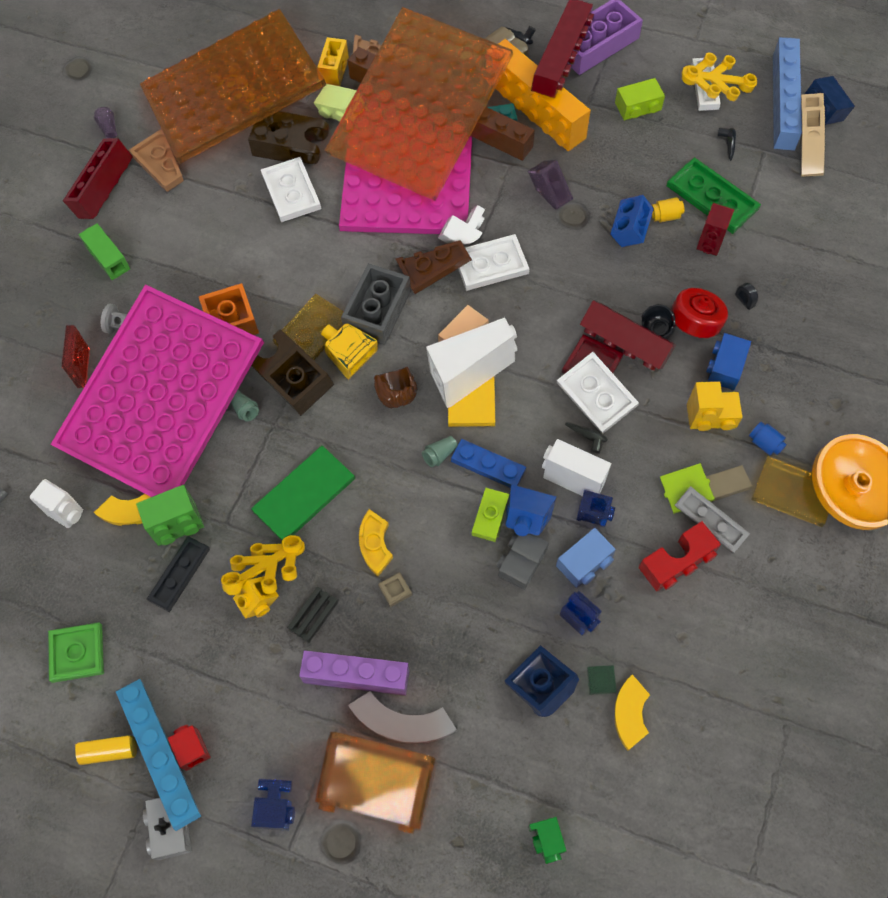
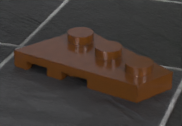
M461 240L435 247L430 252L422 253L420 251L414 253V256L409 258H396V261L403 274L410 277V287L417 294L472 261Z

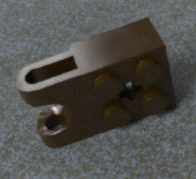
M260 108L248 141L252 156L283 162L300 157L303 163L317 164L321 153L317 144L312 143V141L325 140L330 128L325 120Z
M280 329L273 335L278 344V351L270 358H262L257 355L251 366L302 416L335 384L329 375Z

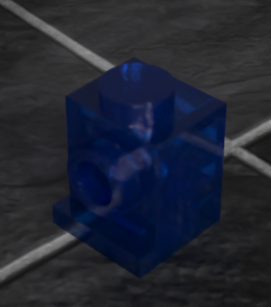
M584 490L576 521L581 522L583 520L605 527L607 520L612 521L616 507L611 506L613 497Z

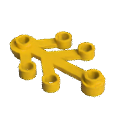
M706 53L699 64L696 66H685L681 73L682 81L685 84H697L713 99L717 98L720 92H723L730 101L737 100L740 90L734 86L728 87L725 83L736 84L745 93H751L757 85V78L751 73L743 77L722 74L726 70L732 69L736 62L735 58L730 55H726L721 64L711 72H703L707 67H712L717 60L713 53Z
M290 535L282 540V544H253L250 547L251 556H233L230 559L233 571H242L247 565L254 566L242 574L238 572L224 574L221 577L223 591L228 595H237L247 580L265 571V577L261 581L262 591L266 594L274 593L277 590L275 577L278 562L286 558L285 566L281 568L283 580L292 581L296 579V557L304 552V542L299 536Z

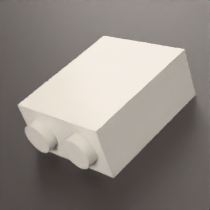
M557 439L554 446L549 445L543 458L545 460L542 468L545 471L543 478L596 502L606 482L612 463Z

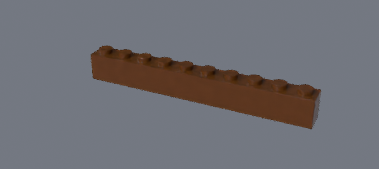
M358 47L347 60L351 79L521 161L525 159L533 148L535 130L363 48Z

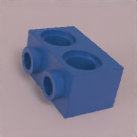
M644 195L620 201L610 234L621 247L644 243L654 209Z

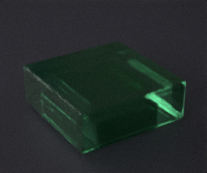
M614 665L587 667L589 695L617 692Z

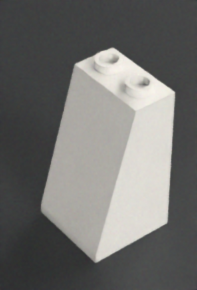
M505 318L426 347L430 373L447 408L452 407L515 362L517 346L514 339L517 338V334L513 325L509 326Z

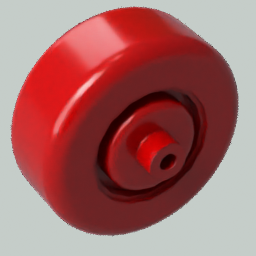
M701 288L682 290L671 307V311L675 315L676 326L688 335L697 338L716 336L720 333L728 318V309L725 303L714 293Z

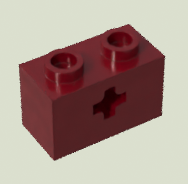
M716 203L712 204L696 248L697 250L703 251L706 254L718 255L735 209Z

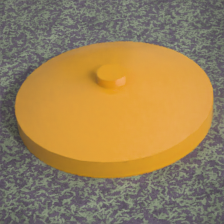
M859 434L843 435L827 443L818 452L812 467L813 486L820 503L839 522L855 529L874 530L888 525V447L871 437Z

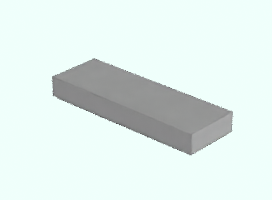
M691 486L674 505L696 524L703 521L716 539L732 553H735L750 535L749 532Z

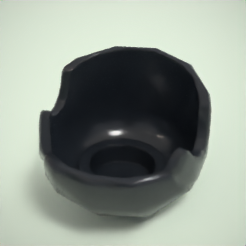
M656 304L649 306L641 316L643 327L665 339H669L675 332V315L667 306Z

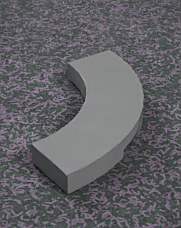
M371 691L348 705L357 719L369 730L395 742L406 744L429 743L457 732L443 707L424 715H405L385 707L374 697Z

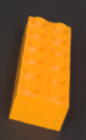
M502 40L487 51V83L499 91L504 98L513 103L516 109L521 110L531 122L536 123L545 134L550 135L559 146H562L569 152L586 139L591 110L564 87L562 91L558 90L555 98L531 91L534 73L538 65L508 40Z

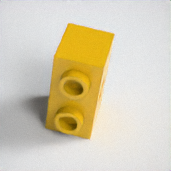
M327 37L317 67L320 85H341L347 60L349 59L347 40Z

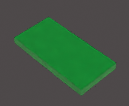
M695 157L668 180L666 185L707 216L713 203L735 209L727 231L732 234L755 214L761 206L759 202Z
M321 446L255 504L251 510L282 541L285 537L296 534L354 481L355 475L324 446Z

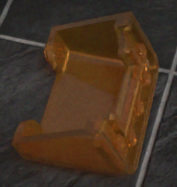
M330 732L315 803L319 804L318 809L334 813L335 808H342L391 821L399 825V831L414 834L415 829L420 831L422 829L437 767L436 759L398 747L338 732Z

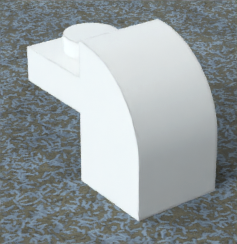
M478 205L474 207L466 222L452 215L447 219L438 239L447 244L461 240L464 247L470 245L482 235V232L477 229H479L484 220L482 214L485 209Z

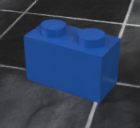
M724 333L721 341L716 340L712 351L716 356L714 360L710 359L706 370L707 373H710L707 382H720L721 387L735 390L743 371L751 341Z

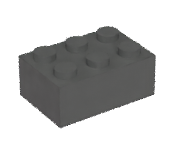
M368 263L341 316L342 324L348 323L375 338L377 343L385 345L411 292L410 277Z

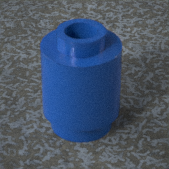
M762 421L749 435L753 439L752 442L769 456L773 453L779 455L787 445L784 443L785 436L768 423L765 425Z

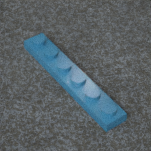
M138 679L116 691V694L173 829L177 831L200 818L201 814L145 686Z

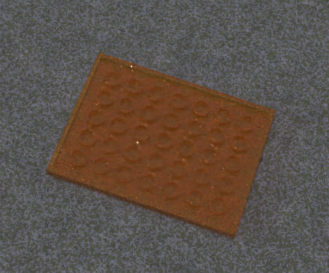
M402 7L326 146V153L436 201L510 62L513 50Z
M278 9L235 31L226 38L218 40L211 46L201 49L196 54L181 60L179 63L164 69L153 77L147 78L140 85L175 158L181 164L326 86V82L282 11Z

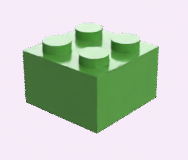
M184 484L136 503L144 529L158 546L169 545L179 537L193 535L199 529L204 528L197 505Z

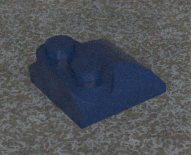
M540 645L504 682L532 708L536 715L547 717L552 715L574 693L579 678L575 672Z

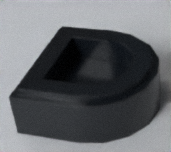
M744 283L737 288L735 296L748 310L755 307L758 301V293L754 286L750 283Z

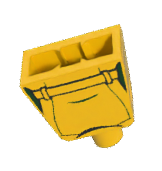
M348 323L344 324L338 331L329 324L321 333L328 340L325 343L326 355L348 380L377 352V340Z

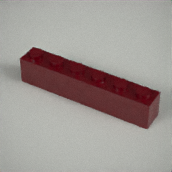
M581 0L568 1L534 73L531 91L555 98L558 90H563L566 80L564 77L568 78L572 67L571 64L574 65L577 51H580L583 39L586 38L589 26L591 27L594 14L591 13L593 4Z

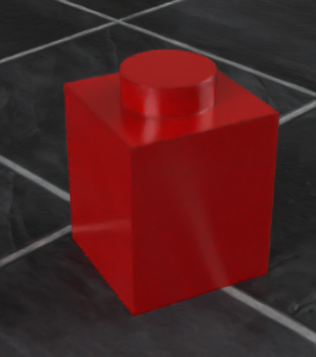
M193 725L181 726L173 732L174 735L167 738L179 767L185 771L211 758L199 730Z

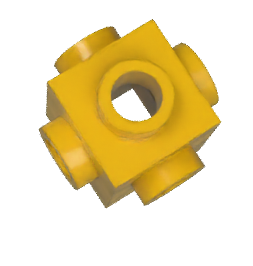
M265 576L247 580L243 584L240 593L233 597L245 619L253 616L262 617L270 611L269 607L279 596L276 591L272 594H266L262 591L261 581Z

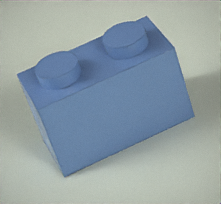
M594 528L558 558L556 567L577 588L582 583L587 585L596 576L594 573L600 567L603 570L606 569L614 561L612 557L616 549Z

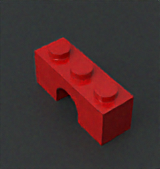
M703 521L684 532L678 540V543L685 552L684 557H671L661 547L641 561L638 568L656 592L663 587L665 590H668L678 582V577L683 574L686 577L691 575L698 569L696 565L702 561L707 564L718 555L716 551L721 544Z

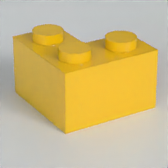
M720 382L695 383L687 402L690 429L707 431L711 428H721L722 430L737 428L743 418L739 392H722Z

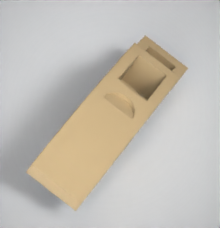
M824 93L801 95V177L823 176L825 151Z

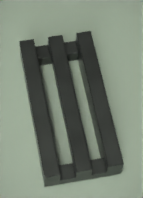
M317 586L287 628L310 643L338 604V599L330 596L329 593L324 592ZM321 596L320 600L317 602V604L315 605V607H314V608L312 609V611L309 613V615H308L307 618L304 620V622L301 624V626L299 627V629H297V626L300 624V622L302 621V619H303V618L305 617V615L308 613V611H309L310 608L313 606V604L316 602V600L318 599V597ZM329 601L330 603L307 634L303 633L324 603Z

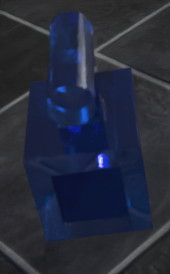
M580 591L574 592L568 598L569 601L562 607L560 616L583 636L587 631L592 633L601 623L599 617L602 611Z
M259 779L258 790L268 791L267 798L255 797L251 827L289 831V824L294 823L295 807H291L292 802L290 800L280 799L281 792L292 791V781Z

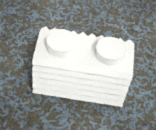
M47 479L42 480L30 495V499L48 517L50 516L66 528H70L73 524L77 523L83 512L82 507L66 491Z

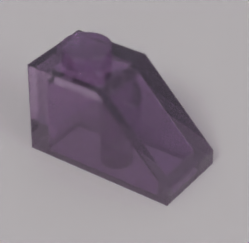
M557 160L543 161L528 170L535 189L554 209L560 208L573 199Z

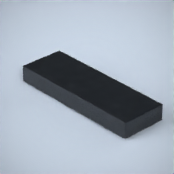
M187 536L147 597V600L170 613L209 552V546Z

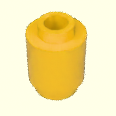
M678 197L656 201V204L651 205L654 208L652 212L653 221H659V223L681 219V214H684L685 211L684 203L679 201Z

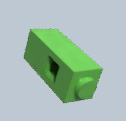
M98 223L79 234L85 247L111 280L130 270L125 257Z

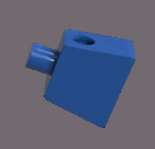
M511 484L506 507L505 526L514 529L515 533L519 536H526L528 533L536 536L540 535L551 519L556 496Z

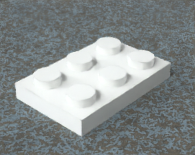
M300 157L261 169L263 179L281 222L321 209L318 197Z
M516 234L465 247L472 261L458 268L466 291L529 274V266Z
M594 352L590 353L557 380V384L601 434L605 433L639 405V402Z

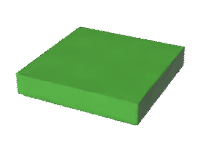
M100 622L48 631L50 682L55 683L104 674L103 634Z

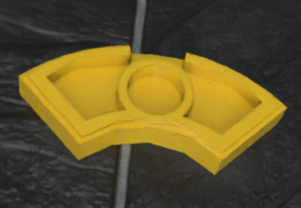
M144 493L136 499L120 500L111 495L94 513L100 519L113 525L142 524L136 503L151 497Z
M369 509L360 526L359 545L365 563L374 574L379 576L393 559V554L386 548L384 542L385 532L389 523Z
M633 674L621 687L615 702V727L627 751L649 733L643 723L642 710L650 694Z

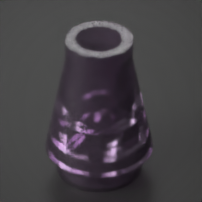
M108 107L98 108L94 112V120L104 133L106 139L116 138L114 112Z

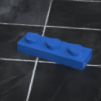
M463 439L460 440L451 457L452 463L511 488V484L518 486L526 471L525 466Z

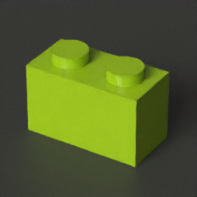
M656 78L617 88L615 104L623 120H628L661 111L665 95Z

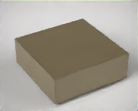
M400 572L378 584L390 607L412 596V592Z

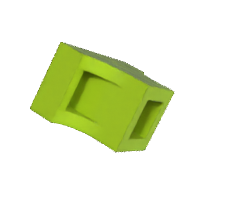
M485 488L472 529V536L496 542L505 517L509 494Z

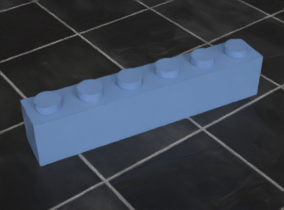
M779 37L773 53L774 149L795 150L802 134L800 39Z

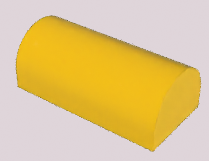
M134 736L79 742L75 744L76 759L79 765L135 758L137 742Z

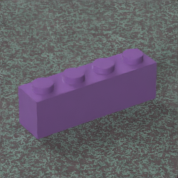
M304 651L299 677L303 683L406 696L409 665L405 662Z

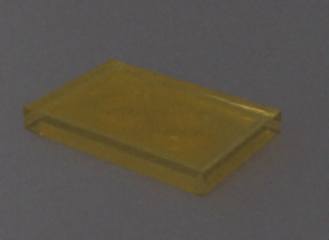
M315 294L282 331L315 360L325 349V343L328 341L321 335L323 329L330 324L338 331L343 326L341 316L344 311ZM273 339V343L278 346L276 340Z
M770 456L766 458L751 500L823 527L829 513L816 495L812 481V472Z

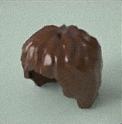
M408 366L374 376V388L378 399L387 408L392 409L408 405L416 397L417 384Z

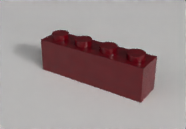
M107 138L101 141L63 199V202L78 219H94L98 215L100 208L109 198L110 192L119 182L123 172L128 168V164L133 156L119 138Z
M595 300L592 301L580 323L581 326L585 327V333L596 337V335L603 337V343L612 348L619 346L624 349V355L634 360L636 357L644 361L643 365L653 371L656 368L663 369L676 347V344Z

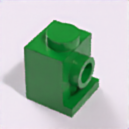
M557 817L529 824V832L535 831L536 836L532 837L535 851L537 854H542L545 863L549 864L562 860L560 854L565 853L567 850Z

